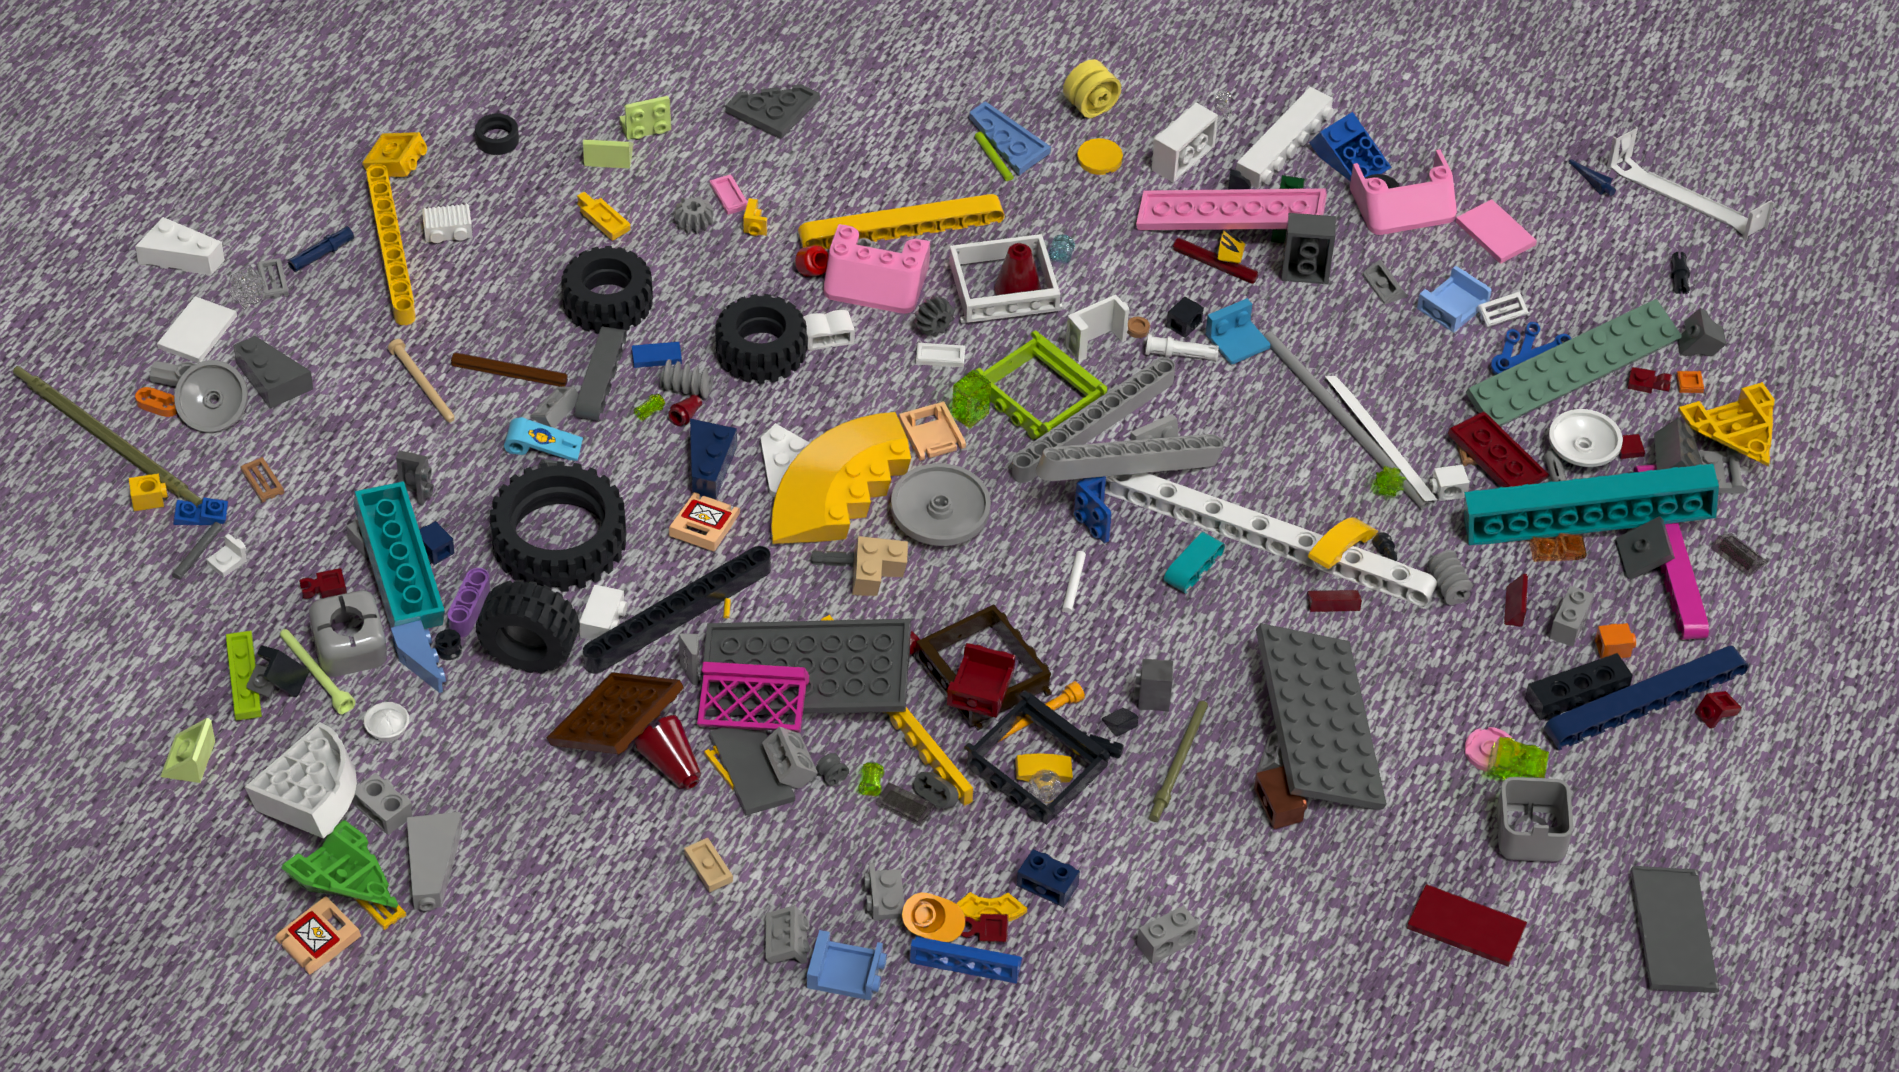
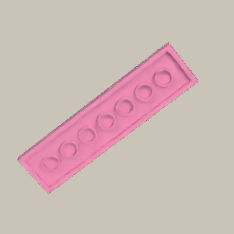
M1326 188L1143 191L1136 225L1138 230L1286 229L1288 213L1323 215L1327 193Z

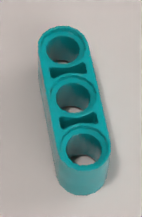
M1201 532L1169 566L1165 573L1164 581L1186 594V590L1190 586L1193 587L1202 577L1200 575L1212 567L1216 562L1214 560L1218 556H1222L1225 544L1207 533Z

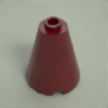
M1016 243L1009 247L994 284L996 296L1041 290L1033 254L1028 245Z
M669 715L659 719L660 725L654 729L651 725L648 726L635 740L634 744L637 751L680 789L686 788L688 790L695 787L700 781L701 772L679 718L676 715Z

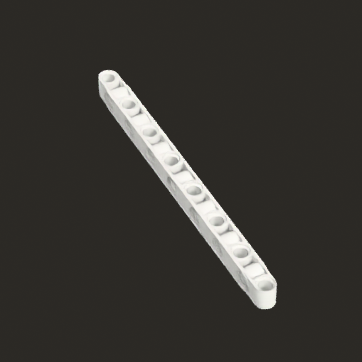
M1148 473L1106 476L1105 494L1419 606L1428 604L1437 585L1436 579L1428 573L1354 546L1343 552L1341 561L1327 569L1308 558L1309 552L1323 535Z

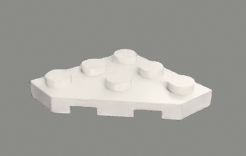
M776 423L761 437V448L769 494L775 497L781 479L791 462L809 444L808 441Z

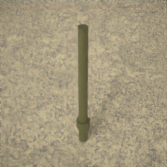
M1205 701L1198 702L1162 788L1157 791L1154 797V806L1149 815V819L1152 822H1158L1164 808H1167L1171 800L1170 793L1207 710L1208 703Z

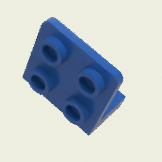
M1106 476L1083 478L1076 484L1074 516L1079 523H1084L1090 529L1094 538H1099L1105 544L1109 542L1111 511L1104 504Z

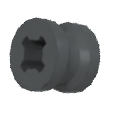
M836 753L825 755L816 766V770L820 775L825 776V781L829 786L845 780L849 774V768L844 763H840L841 759Z

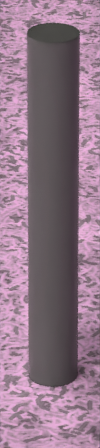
M213 523L172 573V577L181 580L222 530L220 523Z

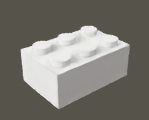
M1198 103L1184 110L1177 120L1172 121L1162 133H1158L1153 140L1154 150L1151 158L1152 171L1173 183L1215 147L1218 115Z

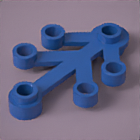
M1529 322L1524 330L1525 338L1520 353L1511 357L1513 347L1520 339V333L1515 329H1510L1504 337L1505 345L1502 354L1495 356L1491 361V370L1494 375H1497L1562 344L1561 341L1566 342L1570 340L1571 337L1567 334H1559L1553 342L1531 350L1534 339L1538 336L1541 328L1538 323ZM1529 328H1533L1536 332L1530 331ZM1509 335L1514 336L1515 340L1511 339Z

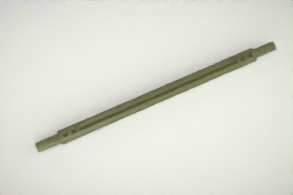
M16 366L13 369V374L27 383L29 389L147 475L159 473L160 482L166 483V488L177 497H183L187 501L192 502L196 508L202 503L203 499L190 491L188 485L36 375L32 376L20 366Z

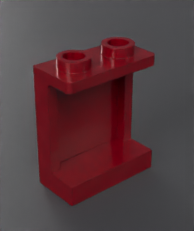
M966 643L964 657L954 682L951 681L948 687L947 705L997 718L1015 671V655L981 645Z

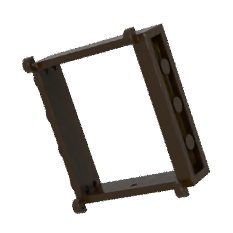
M994 604L916 641V658L947 696L949 684L951 681L954 682L956 674L940 656L938 651L987 627L994 628L1033 675L1008 688L999 713L1017 705L1022 700L1019 694L1023 690L1028 693L1030 692L1034 696L1041 692H1044L1047 697L1052 695V691L1049 689L1051 672L1048 665L1041 662L1034 648L1027 645L1020 631L1013 628L1004 612L1001 613ZM957 708L970 726H974L978 731L983 729L980 722L991 717Z

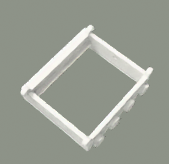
M1042 234L950 246L949 262L945 263L946 270L951 269L964 312V316L960 317L961 323L1054 312L1063 309L1062 303L1060 304V291ZM1016 243L1028 245L1031 248L1032 254L1037 255L1048 289L970 299L960 264L1005 259L1009 247Z

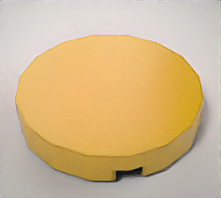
M1096 138L1084 142L1079 147L1077 160L1083 170L1091 174L1106 175L1108 172L1113 173L1119 169L1122 164L1123 153L1117 143L1108 139Z

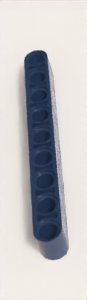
M1730 645L1555 716L1545 724L1544 731L1555 746L1562 750L1561 747L1566 745L1572 746L1582 742L1585 737H1594L1606 732L1605 729L1616 728L1628 723L1627 720L1638 719L1649 714L1648 712L1655 709L1657 711L1667 707L1675 700L1679 702L1689 698L1692 693H1701L1713 688L1712 685L1723 684L1734 679L1733 677L1739 674L1742 676L1747 672L1749 665L1736 648Z

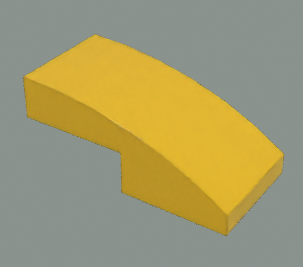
M1034 753L1017 755L1015 757L1016 778L1018 780L1032 783H1042L1044 779L1070 782L1073 778L1072 761L1069 756Z

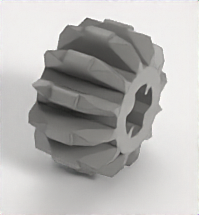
M690 195L689 199L682 198L681 202L676 204L674 219L680 230L686 228L687 233H689L693 229L698 234L700 228L706 231L708 226H712L714 209L708 199L702 200L701 196L693 198Z

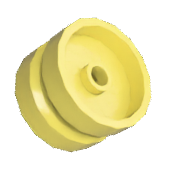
M1094 59L1080 63L1071 71L1063 85V93L1083 116L1093 118L1107 112L1114 106L1121 94L1122 85L1100 61Z

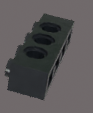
M1616 653L1529 683L1525 699L1539 720L1552 719L1563 712L1629 687L1633 674L1619 654Z

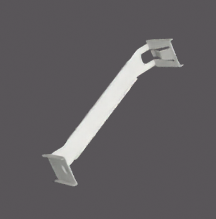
M1634 126L1632 131L1618 138L1613 137L1607 164L1609 169L1613 168L1618 174L1637 184L1733 226L1744 236L1745 241H1747L1749 235L1763 227L1766 230L1768 229L1774 202L1769 201L1749 213V217L1746 218L1736 210L1652 172L1647 173L1630 158L1638 130L1636 126ZM1620 140H1621L1622 152H1621L1620 155H1619ZM1624 154V161L1632 167L1627 171L1622 170L1617 165L1623 161L1621 157Z

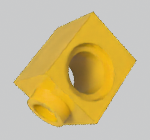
M159 473L129 478L134 511L164 507L163 498L168 497L166 483L160 482Z

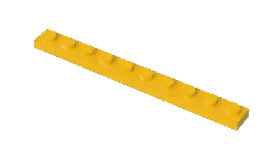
M830 615L822 618L821 621L834 619ZM906 707V712H886L890 716L893 727L896 730L901 729L904 733L907 744L910 747L915 746L919 751L922 762L925 765L929 764L933 768L934 773L957 788L958 800L962 805L965 806L973 802L972 785Z

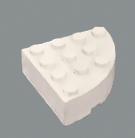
M319 722L247 784L245 789L256 811L324 839L333 832L334 827L345 815L354 798L357 785L356 771L337 733L332 728Z

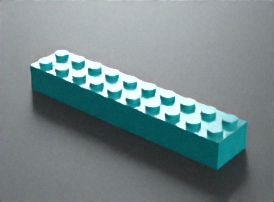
M1699 464L1679 468L1673 467L1670 469L1464 492V525L1469 545H1485L1635 528L1659 516L1664 520L1665 524L1713 519L1717 516L1719 483L1714 464Z

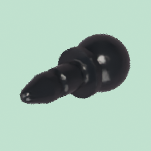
M1385 532L1376 534L1373 538L1374 547L1378 549L1380 554H1385L1388 559L1397 561V553L1394 550L1395 544L1391 536Z

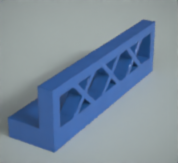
M917 936L915 940L912 939L910 947V963L1017 984L1022 963L1021 956Z

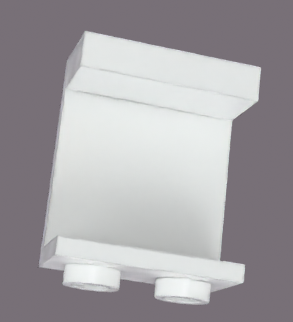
M1115 294L1068 315L1065 347L1078 362L1087 358L1088 341L1109 331H1113L1121 342L1126 341L1128 315L1130 313L1128 305L1122 302Z

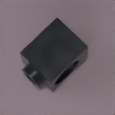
M1183 297L1168 311L1166 327L1186 338L1202 323L1204 307L1187 297Z

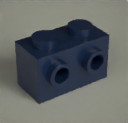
M1032 849L1017 872L1016 886L1064 908L1079 885L1080 871L1070 864H1064L1046 853Z

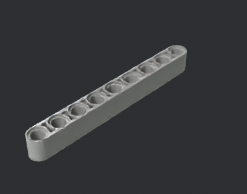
M1165 357L1155 360L1017 452L1012 459V478L1020 483L1031 481L1038 476L1036 468L1045 448L1086 444L1169 388L1174 383L1175 362Z
M1201 434L1048 447L1043 450L1036 468V474L1046 481H1059L1212 467L1216 465L1225 443L1217 435Z

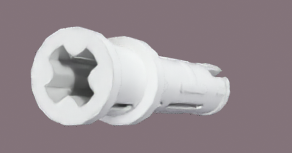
M1148 334L1145 355L1153 353L1165 355V358L1176 355L1217 361L1219 346L1176 341L1171 336L1167 338L1152 337V334Z

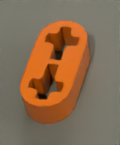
M143 387L135 394L136 404L143 410L163 417H172L178 413L174 395L151 387Z

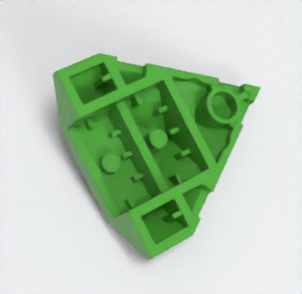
M345 820L334 827L333 832L327 835L323 846L307 858L298 853L281 867L290 878L309 892L350 897L394 908L398 906L396 898L390 896L388 891L389 884L375 855L370 854L367 848L369 842L366 836Z

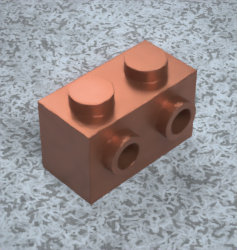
M1281 766L1256 773L1254 790L1273 829L1303 822L1304 812L1307 810V802L1304 796L1290 794L1285 767Z

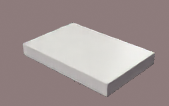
M195 296L157 343L158 349L200 363L235 320L237 312Z

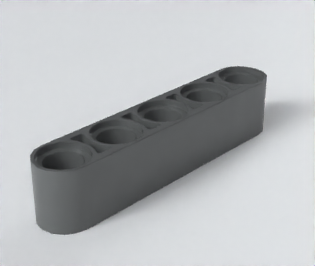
M601 327L576 402V418L601 421L599 416L604 411L606 405L605 398L609 396L612 387L611 379L615 377L618 368L616 364L617 361H620L624 350L622 345L626 344V330Z

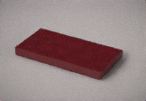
M1485 411L1449 428L1447 434L1500 487L1539 484L1549 476Z
M1426 884L1408 922L1407 929L1509 967L1525 931L1527 921Z

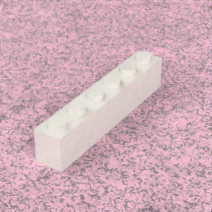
M1309 87L1237 162L1236 170L1241 172V175L1246 179L1250 180L1251 186L1257 189L1264 183L1268 184L1273 173L1276 170L1280 171L1288 158L1294 157L1297 148L1307 143L1312 132L1316 133L1321 123L1331 118L1333 114V98Z

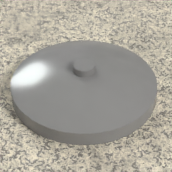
M934 463L914 468L898 480L892 492L891 512L894 521L909 537L925 544L949 546L965 542L981 532L987 524L990 515L991 500L985 484L972 472L956 465Z

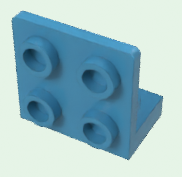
M1248 298L1207 315L1205 335L1215 346H1219V351L1230 364H1235L1270 349V342L1251 322L1253 304Z

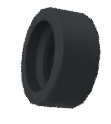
M502 113L486 115L479 119L475 125L476 145L481 151L490 155L509 153L519 143L518 124L515 119ZM494 129H502L510 133L500 139H492L484 135Z

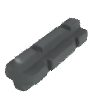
M814 550L812 552V564L822 565V563H826V566H846V564H850V567H853L854 552L846 554L847 552L826 551V553H823V551Z

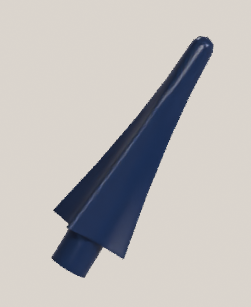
M1573 159L1568 161L1600 195L1607 193L1613 196L1615 194L1616 188L1611 185L1613 178L1591 170Z

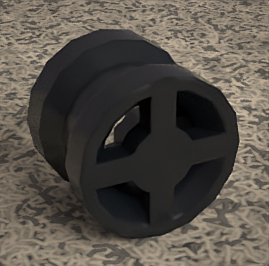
M446 629L436 635V650L441 659L447 661L454 660L461 655V636L457 631Z

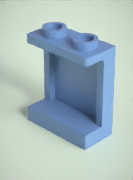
M819 930L807 972V988L871 1000L873 991L878 992L880 988L881 976H878L879 969L884 970L887 954L883 953V943L877 942L876 950L832 942L830 941V932Z

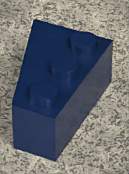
M690 418L692 495L693 493H698L700 497L706 496L716 500L737 449V428Z

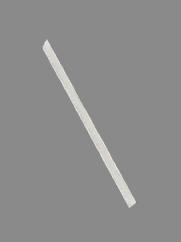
M1325 376L1424 501L1438 500L1348 388L1336 376Z

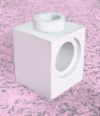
M1463 465L1434 468L1433 478L1429 481L1430 491L1436 494L1438 501L1464 498V492H1468L1470 484Z

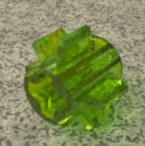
M1384 466V471L1376 472L1377 476L1374 485L1380 488L1379 494H1388V496L1396 497V492L1404 490L1403 485L1406 478L1399 475L1401 469Z

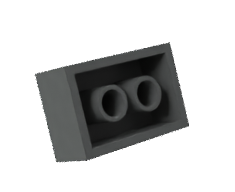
M1288 213L1282 258V281L1316 284L1329 283L1335 242L1336 216Z

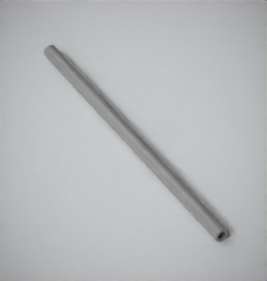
M1272 331L1267 332L1264 337L1270 342L1271 349L1421 510L1430 506L1431 501H1424L1390 457Z

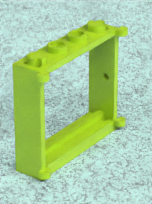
M1036 330L1030 333V336L1033 338L1032 340L987 370L983 371L981 368L974 370V373L977 375V391L980 393V397L988 399L993 403L998 412H1004L1010 417L1014 425L1025 429L1033 440L1048 433L1107 393L1106 385ZM1035 356L1086 396L1051 421L1044 423L1040 422L995 385L996 382Z

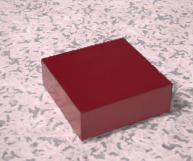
M1622 435L1623 442L1619 452L1620 459L1644 457L1645 450L1640 435Z

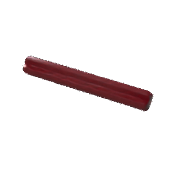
M1177 238L1173 244L1174 251L1248 283L1254 284L1258 279V271L1240 263L1221 261L1218 259V254L1184 239Z

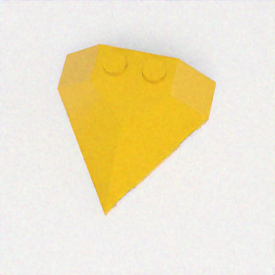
M1763 382L1742 388L1738 401L1706 410L1702 403L1697 401L1678 408L1679 413L1691 429L1769 467L1775 399Z

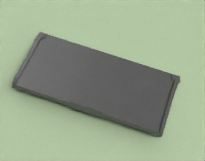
M1632 866L1631 875L1650 989L1703 993L1719 992L1698 870Z

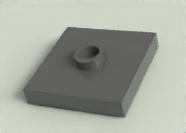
M1660 516L1616 538L1629 579H1634L1675 558L1664 520Z

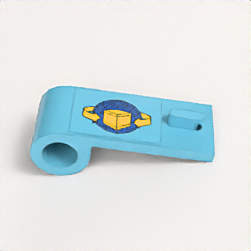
M519 417L510 421L504 448L510 454L525 455L531 447L568 460L577 461L583 437Z

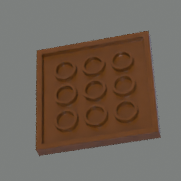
M611 672L546 738L551 746L619 755L628 748V745L637 736L644 732L645 727L652 720L660 716L661 711L669 703L677 698V695L684 689V686L678 679Z

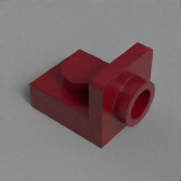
M1726 691L1707 693L1695 710V714L1709 729L1716 727L1721 718L1737 716L1742 707Z

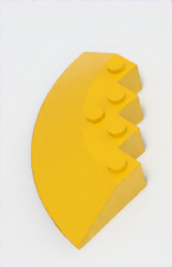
M896 412L868 415L842 423L814 439L796 456L783 475L775 495L771 517L772 544L846 539L850 527V519L867 517L871 504L870 497L887 496L891 483L890 476L905 475L911 462L908 439Z

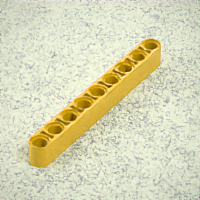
M372 164L366 170L367 182L394 320L399 325H410L416 319L415 306L388 171L383 164Z
M994 194L810 221L800 225L798 234L803 248L819 245L825 249H830L838 224L856 228L859 232V239L866 238L871 242H878L877 240L880 239L891 240L906 235L911 237L923 235L926 232H943L945 229L956 230L968 228L971 225L976 227L989 225L991 222L1000 223L1005 215L999 197Z

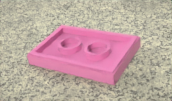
M1492 199L1456 217V223L1500 264L1536 246L1537 240Z

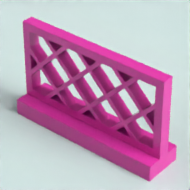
M703 662L702 672L704 676L698 726L775 731L780 726L794 732H801L806 685L809 683V674L805 667ZM710 682H720L725 687L714 698L708 692ZM738 684H746L750 691L738 699L731 690ZM764 685H771L776 692L764 701L757 691ZM789 687H799L798 696L791 702L782 694ZM727 693H730L736 702L724 711L717 702ZM755 694L761 701V704L749 712L742 703ZM780 695L787 705L775 714L768 704ZM714 704L722 712L714 720L705 719L706 711ZM741 706L747 715L740 721H732L728 715ZM766 707L772 717L765 723H758L754 716ZM789 709L796 714L795 725L783 724L779 718Z

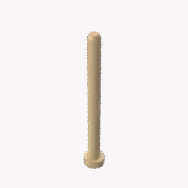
M395 339L388 345L389 352L392 355L396 354L444 419L447 422L454 421V414L405 351V343L401 339Z

